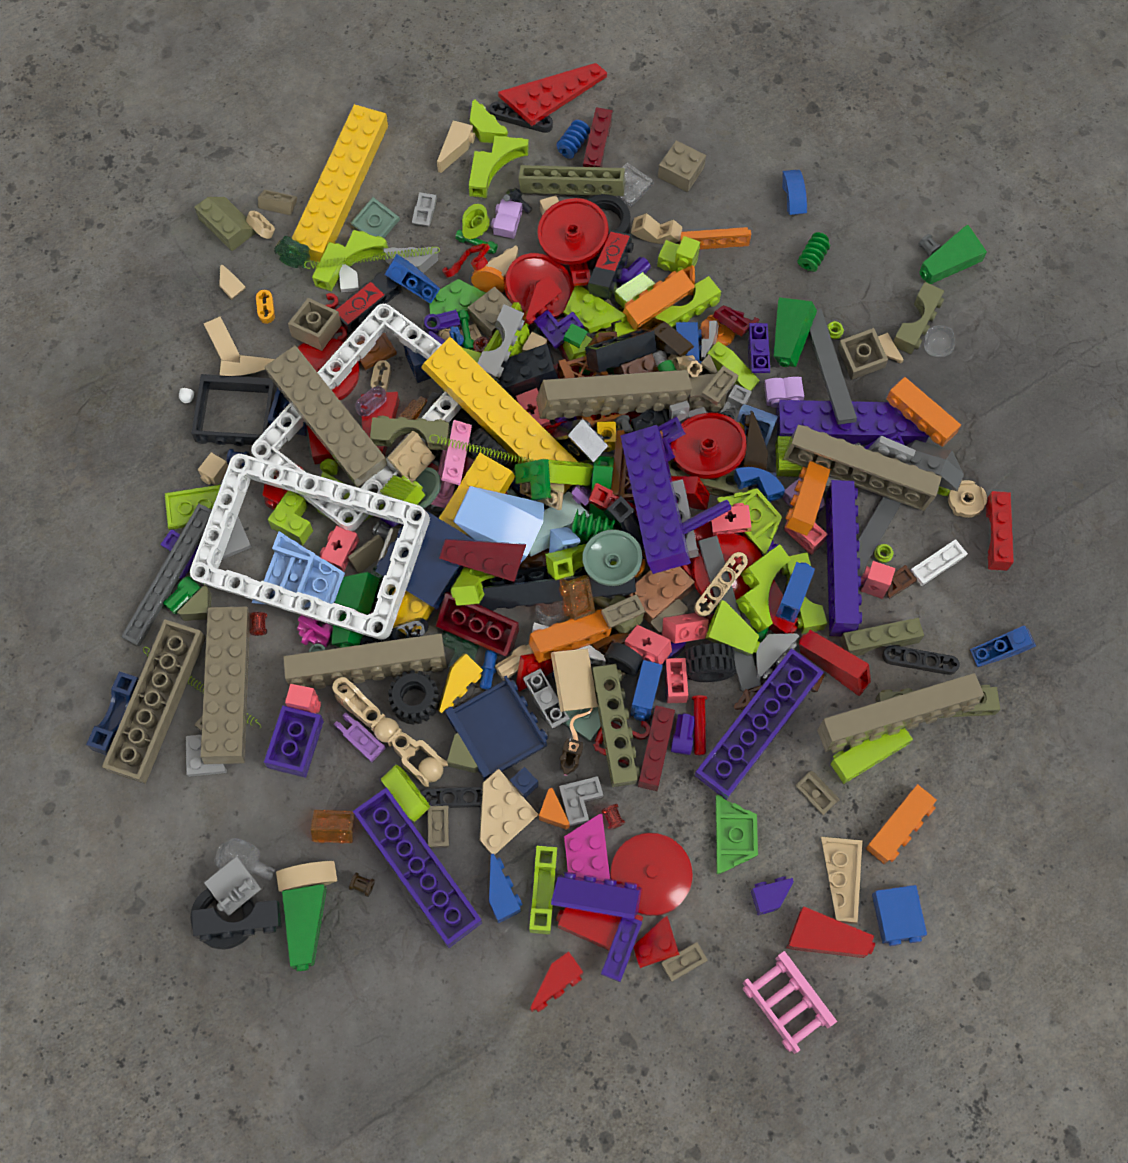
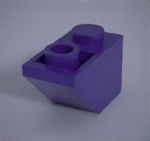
M784 876L774 879L775 883L767 884L765 881L755 884V888L751 890V895L758 916L777 911L781 907L794 882L793 878L787 879Z

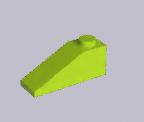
M719 341L707 353V355L711 356L717 373L724 366L739 375L734 385L736 384L752 391L760 380L751 373V370L739 357Z

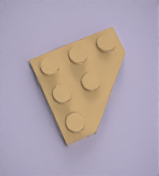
M499 769L482 784L481 826L479 841L490 854L494 853V855L538 816V813Z

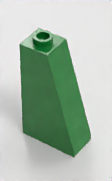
M966 225L923 262L919 271L920 276L927 283L933 284L982 262L987 251L970 226Z
M782 297L778 299L774 357L782 367H796L817 313V309L812 301Z
M599 456L594 461L592 490L595 483L611 490L614 457ZM590 503L589 515L593 513L594 520L598 515L602 519L604 511Z
M369 572L343 577L335 603L369 615L379 584V578ZM343 613L340 616V621H344L346 619V613ZM333 625L332 645L339 648L358 646L363 634Z
M324 884L282 891L290 967L296 969V971L309 970V966H314L327 893Z

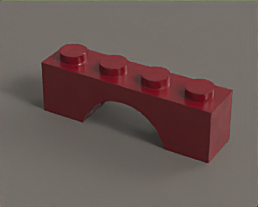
M596 107L583 167L602 168L606 141L612 125L613 110Z
M655 706L638 784L640 788L658 791L675 713L674 709Z

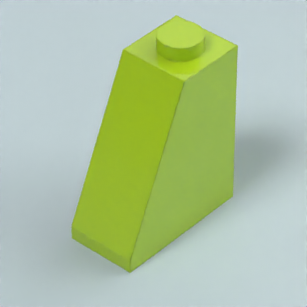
M720 601L705 639L729 645L735 651L748 656L752 655L753 652L756 653L760 644L758 641L759 635L727 602Z

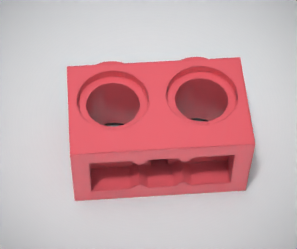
M814 523L807 536L786 528V525L784 527V531L811 555L825 542L828 535L816 523Z

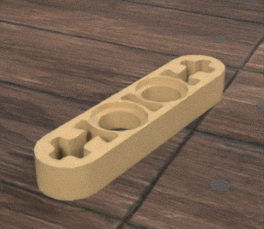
M737 552L727 560L696 601L694 610L697 615L704 617L713 611L746 567L748 559L745 554ZM740 557L742 559V565L739 564L734 570L727 567L728 565L732 567L735 564L734 558ZM727 571L731 574L732 579L730 582L722 580L721 575L723 572ZM712 587L719 588V597L711 596L710 589ZM707 598L714 601V604L709 602L706 606L708 611H700L701 607L699 604H704Z

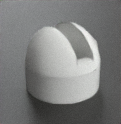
M181 388L179 399L183 403H190L194 398L195 392L188 388Z

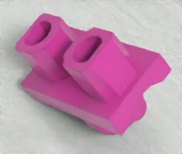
M303 615L298 618L299 625L297 630L299 635L303 637L302 644L307 645L311 642L315 645L318 643L325 646V648L329 645L333 626L325 623L320 627L317 625L318 620L304 617Z

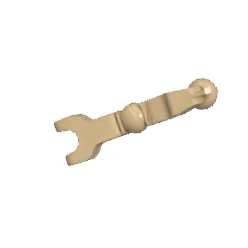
M340 677L334 681L332 688L337 702L371 728L378 740L388 743L389 746L392 745L394 751L402 758L403 767L417 778L424 787L429 788V782H435L441 778L444 770L443 767L448 766L446 760L438 756L423 740L416 742L410 736L403 733L395 720L386 718L384 714L381 715L379 709L347 678ZM370 713L377 714V718L374 721L367 720V716ZM404 739L407 744L404 747H398L396 742ZM421 749L429 757L420 762L417 770L408 761L410 757L415 756L416 751Z

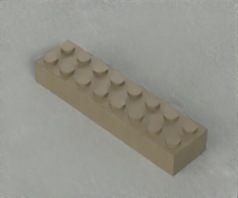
M296 345L265 366L268 376L357 488L388 466L385 456Z
M687 370L543 380L536 402L540 419L547 418L548 420L559 417L572 418L574 416L589 417L597 414L609 415L610 413H642L647 409L661 411L664 408L669 409L670 405L686 401L692 391V386Z
M797 425L789 440L783 460L802 467H806L809 461L831 469L829 477L842 481H854V486L925 511L936 497L942 478L934 472L919 469L915 465L905 464L896 458L883 456L879 452H872L863 446L850 444L844 439L831 437L825 432H818L804 425Z
M208 607L201 759L204 764L245 763L250 613L248 607Z
M164 619L102 765V768L106 771L146 784L206 639L200 630Z
M442 633L283 656L285 679L289 687L290 684L310 688L314 687L315 689H322L326 685H333L334 681L340 677L347 678L353 683H363L367 679L383 680L388 676L394 678L397 676L402 677L403 672L409 674L410 670H415V673L418 674V671L423 673L429 670L439 672L443 668H447Z
M973 673L824 718L817 731L825 752L832 750V753L843 750V747L851 745V747L858 746L863 743V740L869 739L874 741L886 733L894 735L899 733L900 729L907 727V730L918 727L919 723L922 722L930 724L942 716L944 718L952 717L958 711H963V713L975 709V705L980 703L979 701L984 696L976 674Z

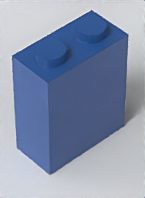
M796 562L776 613L777 617L792 623L795 622L815 568L804 562Z
M643 660L630 716H634L636 720L645 721V719H650L662 664Z
M916 885L878 890L872 894L882 944L889 943V946L901 945V941L909 940V943L922 941L921 938L927 935Z

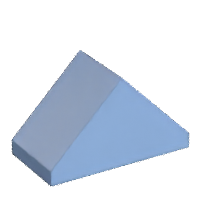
M569 527L550 529L549 553L575 547L580 543V538L575 533H572Z

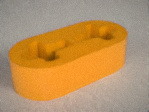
M261 290L256 295L257 313L260 321L268 324L275 319L274 301L270 291ZM263 297H267L265 304L263 303ZM265 310H268L269 313L267 317H264Z

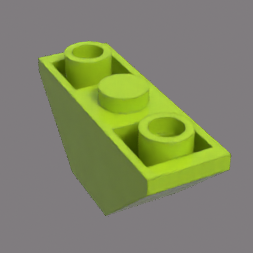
M474 99L471 107L470 125H473V133H475L476 138L483 143H493L494 136L508 137V131L505 126H501L495 116L490 115L486 111L485 106L479 104Z

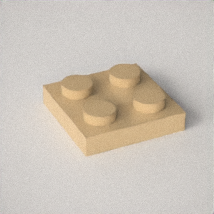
M412 431L387 459L401 477L405 476L413 482L435 459V456L420 436Z

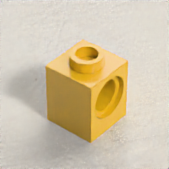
M597 422V433L602 437H610V439H605L604 441L608 447L603 452L615 450L616 422Z

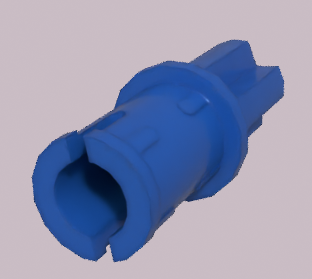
M450 327V337L460 347L464 348V338L460 333L459 327Z
M492 650L485 651V659L481 667L483 671L480 688L485 690L490 689L493 674L496 673L495 663L498 653Z

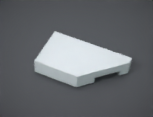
M346 264L342 265L339 271L341 292L359 291L357 272Z

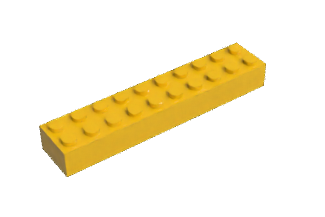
M354 104L289 244L292 255L320 262L328 243L335 244L388 128L386 113Z
M451 337L422 365L421 368L511 456L516 455L517 462L521 456L524 459L523 463L528 458L530 460L533 459V461L549 459L578 462ZM564 484V493L572 484Z
M479 453L439 519L469 536L453 522L469 486L505 494L515 478L514 473ZM405 591L394 626L415 618H423L427 621L434 608L408 591ZM416 625V626L412 629V632H413L414 630H416V629H420V630H421L422 627ZM398 629L402 633L406 634L405 630Z

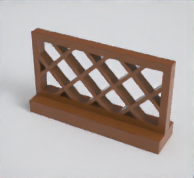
M586 356L567 362L566 359L558 361L557 372L560 379L584 377L582 374L585 369L593 372V376L608 375L607 371L597 373L596 370L588 369ZM578 365L582 367L580 374L572 371L570 366ZM625 414L602 415L600 419L592 421L591 416H576L577 420H587L594 427L597 426V422H611L618 416Z
M619 430L616 432L611 490L613 491L612 494L618 497L622 496L625 500H634L633 493L626 494V490L631 486V483L627 477L628 469L621 441V435H624L625 431Z

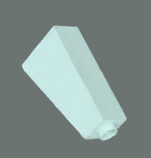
M570 491L563 495L562 510L549 507L544 511L543 523L528 553L530 556L550 547V529L569 527L572 530L577 509L578 515L586 511L581 504H578L572 498L573 495Z

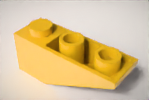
M463 653L449 669L438 707L440 713L451 706L453 707V701L457 697L461 698L468 691L466 687L471 682L473 684L476 683L482 676L480 673L483 670L466 653Z

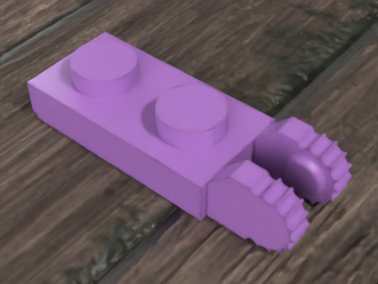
M573 485L571 489L572 498L578 504L583 503L586 506L589 502L588 499L591 491L583 485Z
M345 712L342 716L352 726L346 730L340 722L336 721L333 725L372 763L386 749L385 746L364 726Z

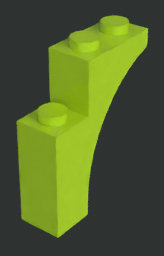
M494 136L492 153L474 151L469 181V195L487 198L491 180L499 169L514 159L528 156L529 139Z
M353 230L346 247L339 243L329 242L321 258V268L318 265L312 277L315 287L332 292L340 277L339 271L344 263V257L346 261L347 257H349L348 264L346 265L350 267L356 263L358 255L360 260L361 255L363 259L364 255H366V258L368 254L371 257V253L373 256L374 254L378 256V253L381 255V252L384 255V248H388L387 241L380 236L375 237L364 231Z
M780 544L740 574L751 590L737 599L736 603L758 633L773 624L768 605L769 590L777 572L791 560Z

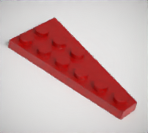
M593 63L499 91L498 97L533 126L605 79L607 72L597 63Z

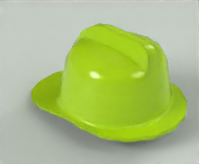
M473 204L464 212L462 233L466 239H474L481 236L489 228L490 220L487 210L482 204Z

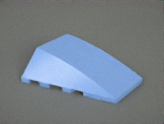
M469 486L453 522L476 541L525 543L526 548L521 560L522 562L528 556L543 523L544 503Z
M279 531L272 547L274 555L264 581L295 593L300 592L319 598L330 604L335 603L345 572ZM275 591L270 593V599L275 596ZM255 599L252 600V603H255V604H264V603L255 601ZM306 603L305 607L310 608L311 603Z

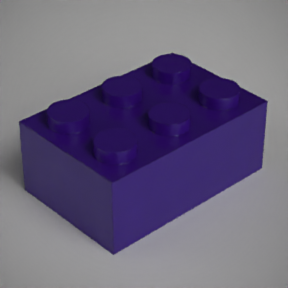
M282 705L264 760L267 768L306 778L324 723L322 716Z

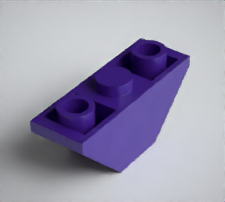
M749 323L748 364L751 373H770L768 323Z

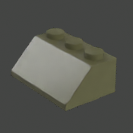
M207 197L194 207L198 219L231 251L257 233L246 222L247 217L226 197Z

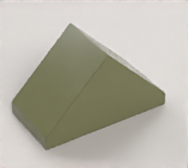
M204 585L177 612L183 621L207 619L208 607H211V592L209 588Z
M458 733L455 734L447 760L448 767L477 773L479 770L477 764Z

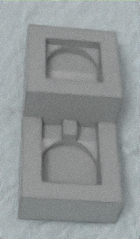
M419 192L412 224L430 226L437 200L436 195Z
M709 321V339H702L701 357L703 360L710 349L716 344L719 326L717 321Z
M735 384L721 412H731L736 421L743 404H747L752 391Z

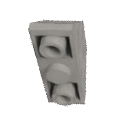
M414 247L384 248V252H386L385 261L389 265L393 260L394 251L398 254L399 250L401 255V250L403 253L406 250L404 259L412 263L422 273H425L438 261V253H435L438 251L437 248H432V254H430L431 247H429L430 250L427 255L426 249L423 248L422 256L420 252L417 256L418 248Z
M769 634L759 644L757 652H754V663L759 680L762 678L766 680L773 672L771 669L775 665L778 666L785 657L784 655L791 648L795 650L798 646V634Z
M541 669L523 678L534 704L552 729L570 720L566 711H560L559 699Z

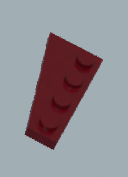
M445 539L439 559L514 582L526 544Z

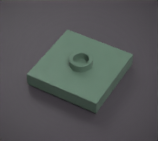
M372 197L353 219L351 225L358 231H364L375 237L385 238L399 222L400 218Z
M597 707L593 708L592 712L588 715L575 719L573 723L576 732L589 742H591L601 727ZM591 708L566 711L570 720L563 724L570 728V721L575 715L588 712Z

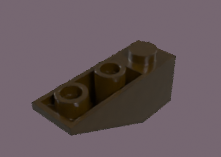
M653 318L640 327L641 329L654 330L656 349L682 357L694 347L692 343L665 321Z
M750 411V414L746 415L745 426H748L747 434H745L747 449L741 463H743V467H754L766 471L768 450L754 412Z

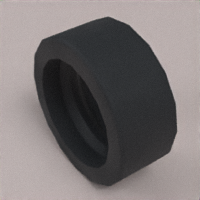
M617 642L611 643L604 655L605 660L610 665L616 664L617 670L620 669L621 672L628 675H636L643 663V658L636 651Z

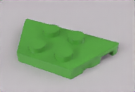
M457 279L439 290L432 303H429L430 314L437 315L453 310L457 312L460 310L468 311V307L486 293ZM431 321L432 327L436 326V323Z
M716 795L717 874H721L758 856L757 814L743 809L736 803L723 799L720 795Z

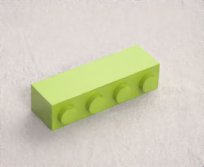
M903 728L894 735L886 733L874 741L867 739L858 746L851 747L850 745V750L845 753L842 750L833 756L834 760L830 765L843 784L909 745L913 738L906 728Z

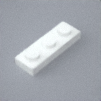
M955 539L910 571L917 578L918 583L923 586L962 560L968 553Z

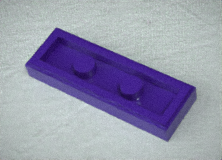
M621 918L601 972L602 976L621 982L642 921L635 918Z

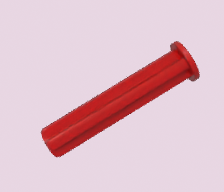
M697 695L692 696L695 717L694 753L701 756L706 753L705 700H707V696Z

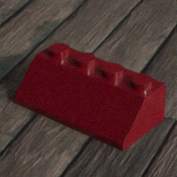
M446 592L436 627L507 657L514 648L519 633V622L477 604L456 605L452 594Z

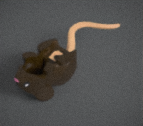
M593 708L588 712L575 715L570 721L573 739L568 738L565 741L563 753L560 757V767L565 776L578 768L583 750V742L578 741L573 723L575 719L591 713Z

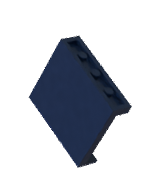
M427 512L430 517L429 525L406 591L438 610L445 598L446 592L450 591L465 567L439 559L444 540H475ZM422 513L417 514L414 521H418ZM403 526L399 529L397 538H400ZM397 538L394 542L390 543L387 548V554L377 564L376 572L383 577L387 575L391 564L390 558ZM405 550L402 553V558L408 556L409 550Z
M507 675L504 676V681L454 709L451 706L445 710L447 719L467 747L484 781L497 769L503 772L547 747V734L543 728H538L536 716L533 712L529 713L526 708L528 704L525 698L518 695L516 683L513 679L509 680Z

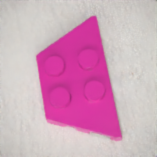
M599 814L564 836L568 872L576 873V877L584 878V875L595 876L596 880L604 881V879H610L603 816Z

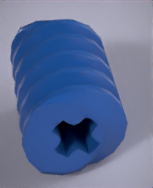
M574 120L557 142L558 151L567 159L574 157V154L578 152L577 149L581 148V145L588 138V134H590V127L584 121Z

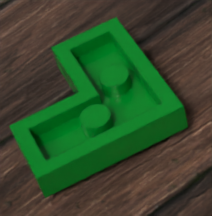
M540 459L515 465L516 484L530 483L532 500L537 501L551 498L549 459Z

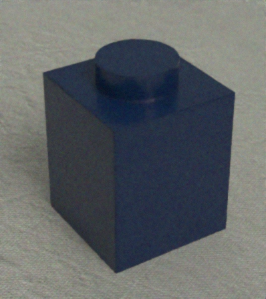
M525 767L510 779L512 785L524 798H527L538 788V780Z

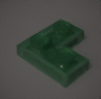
M444 630L442 634L444 646L455 650L449 664V669L463 653H466L474 661L480 645Z

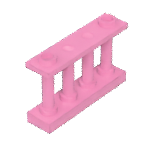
M453 420L449 439L450 445L447 450H442L437 471L441 477V488L431 505L445 508L453 496L455 484H461L467 453L465 443L467 442L468 446L472 427L470 424Z
M783 951L775 958L777 960L775 967L755 982L751 983L749 979H746L742 984L745 986L743 987L745 994L749 998L753 997L784 1039L782 1044L787 1051H792L795 1054L800 1051L797 1043L819 1026L825 1025L826 1028H829L837 1020L787 953ZM781 972L786 973L790 978L789 983L764 1001L757 990ZM799 990L803 995L802 1001L778 1019L770 1008L792 991ZM812 1007L817 1014L815 1019L791 1037L784 1028V1025L806 1008L810 1009Z

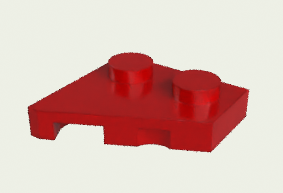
M534 653L521 655L516 680L518 690L522 691L527 688L523 679L527 675L539 669L542 670L545 676L553 671L552 658L538 663Z
M668 916L657 923L633 947L640 968L680 955Z

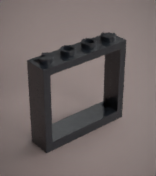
M201 374L191 432L195 442L200 444H207V442L216 443L218 445L234 444L236 446L253 445L262 434L203 431L209 390L268 393L263 434L269 427L268 417L277 390L275 383L271 378Z

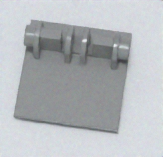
M238 856L204 882L219 902L217 904L219 910H224L228 916L261 890Z

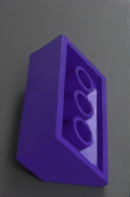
M564 872V875L560 874L557 878L551 905L634 919L639 911L642 888L637 887V884L632 882H625V885L616 884L617 881L613 879L599 881L596 880L595 876L584 875V878L576 877V873Z

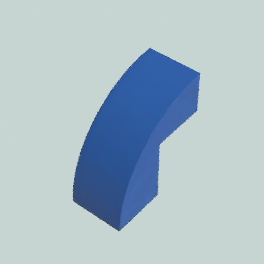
M800 169L783 171V189L787 193L788 213L790 215L807 213L806 189Z
M754 467L735 469L734 479L739 490L757 484L759 491L769 502L783 498L785 489L781 482L771 473Z

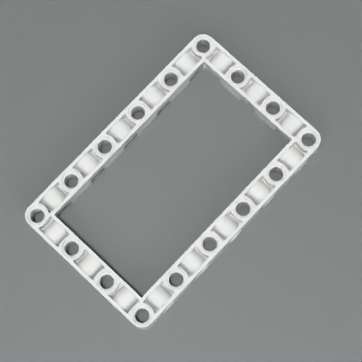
M380 304L317 373L331 390L335 386L338 387L352 371L351 368L360 359L362 360L376 344V340L384 332H391L399 338L402 344L415 353L418 352L426 359L442 344L390 305ZM383 314H388L386 318H381ZM412 335L417 336L415 339H409ZM359 341H365V342H364L363 344H361V345H358V344H357V342H359ZM334 368H341L338 372H333ZM445 391L422 418L427 421L441 419L450 422L462 407ZM291 403L256 440L251 451L255 458L305 472L278 451L303 426L304 420ZM445 405L451 406V408L448 410L442 409V407ZM286 422H291L289 427H283ZM421 438V439L423 440V442L426 444V446L428 447L426 441H425L423 438ZM261 450H267L264 455H258ZM386 458L388 466L367 480L360 489L370 491L376 488L378 489L377 493L382 495L380 489H383L385 483H388L393 475L401 477V475ZM280 472L275 474L277 478L279 477ZM315 482L311 483L308 489H312ZM299 494L345 530H356L369 515ZM347 517H353L350 523H345L344 520Z
M236 454L231 458L193 560L190 575L192 579L201 584L251 600L255 599V601L383 640L390 636L429 525L430 517L419 505L244 454ZM245 462L244 467L240 469V465ZM280 472L279 477L274 479L275 474ZM251 480L404 525L400 538H397L390 558L391 564L387 575H384L373 613L366 615L349 607L336 603L330 604L307 594L295 593L278 585L265 581L259 582L236 572L219 569ZM315 482L314 487L312 489H308L309 485ZM350 493L349 498L343 500L344 495ZM232 498L231 503L227 505L228 499ZM382 503H386L385 508L379 510V506ZM422 513L421 518L418 521H414L415 516ZM219 534L218 538L214 541V536ZM405 550H409L408 556L402 558V553ZM205 570L204 576L200 577L201 572ZM240 580V585L235 588V583ZM392 587H396L395 593L389 595V590ZM275 591V596L270 599V593ZM310 602V608L305 610L306 603ZM343 613H346V619L344 621H340V616ZM382 624V631L376 633V627Z

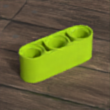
M549 460L550 483L589 486L594 466L582 462Z
M399 765L393 766L381 778L385 787H387L412 821H417L430 808L427 800Z

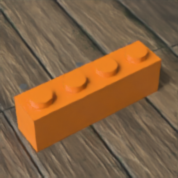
M683 269L679 272L674 271L667 276V280L664 282L660 280L653 285L652 290L643 291L637 300L631 299L624 305L625 308L622 313L626 315L631 327L636 330L689 295L695 286Z
M906 377L897 383L887 396L891 406L901 411L905 418L915 423L920 431L929 435L932 441L941 447L952 439L961 427L958 421Z
M809 461L806 467H802L799 473L801 481L798 480L794 489L797 493L793 495L790 502L792 509L789 508L785 517L788 520L786 528L806 536L809 534L814 526L831 469Z
M602 609L590 611L580 617H572L568 621L555 623L548 628L537 629L531 633L529 645L538 663L551 659L552 652L576 650L610 636L611 629H609L601 613Z
M917 784L865 849L883 864H886L889 860L893 862L899 855L897 849L901 845L905 847L912 837L909 834L913 830L917 832L924 822L921 819L925 815L929 817L936 807L933 804L937 799Z

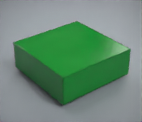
M571 323L563 340L580 348L588 331Z

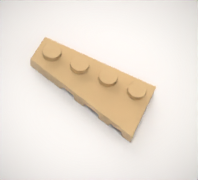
M821 837L836 920L857 924L862 840Z

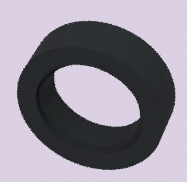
M599 194L587 199L596 204L600 209L611 210L619 216L621 223L614 231L629 233L630 211L621 199L609 194Z
M208 888L196 898L190 914L192 929V910L207 909L216 900ZM251 898L242 905L243 920L254 909L255 905ZM242 933L234 934V938L221 939V937L217 936L213 937V940L205 941L204 943L216 949H231L242 944L249 936H242Z

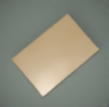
M588 648L552 652L551 658L560 711L565 712L598 707Z

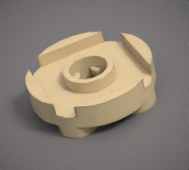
M964 480L961 482L958 492L950 490L948 503L954 515L967 518L975 517L983 511L987 503V495L982 487L975 485V482ZM965 495H967L968 498H971L972 500L970 502H966L963 499Z

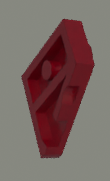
M724 305L717 309L712 316L720 324L727 326L733 333L741 337L749 331V323H758L760 320L756 317L753 320L743 317V312L733 310Z

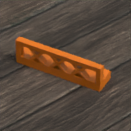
M748 227L681 232L680 242L678 243L680 245L683 237L686 236L700 242L699 250L749 246L751 230H748Z

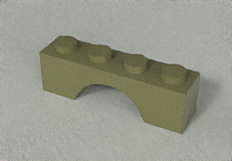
M924 282L914 303L920 312L921 319L913 323H902L893 341L898 349L912 354L914 349H919L923 341L920 339L921 335H926L930 327L927 325L928 322H933L937 314L935 312L936 307L940 309L944 298H942L944 290Z
M378 416L377 418L372 417L370 439L376 446L391 447L398 437L414 431L426 441L429 449L447 450L450 427L449 422L441 419L427 421L423 418L408 420L405 417L391 419L387 416Z
M919 618L843 633L840 643L844 650L855 656H860L873 649L887 645L903 647L920 643L924 633Z

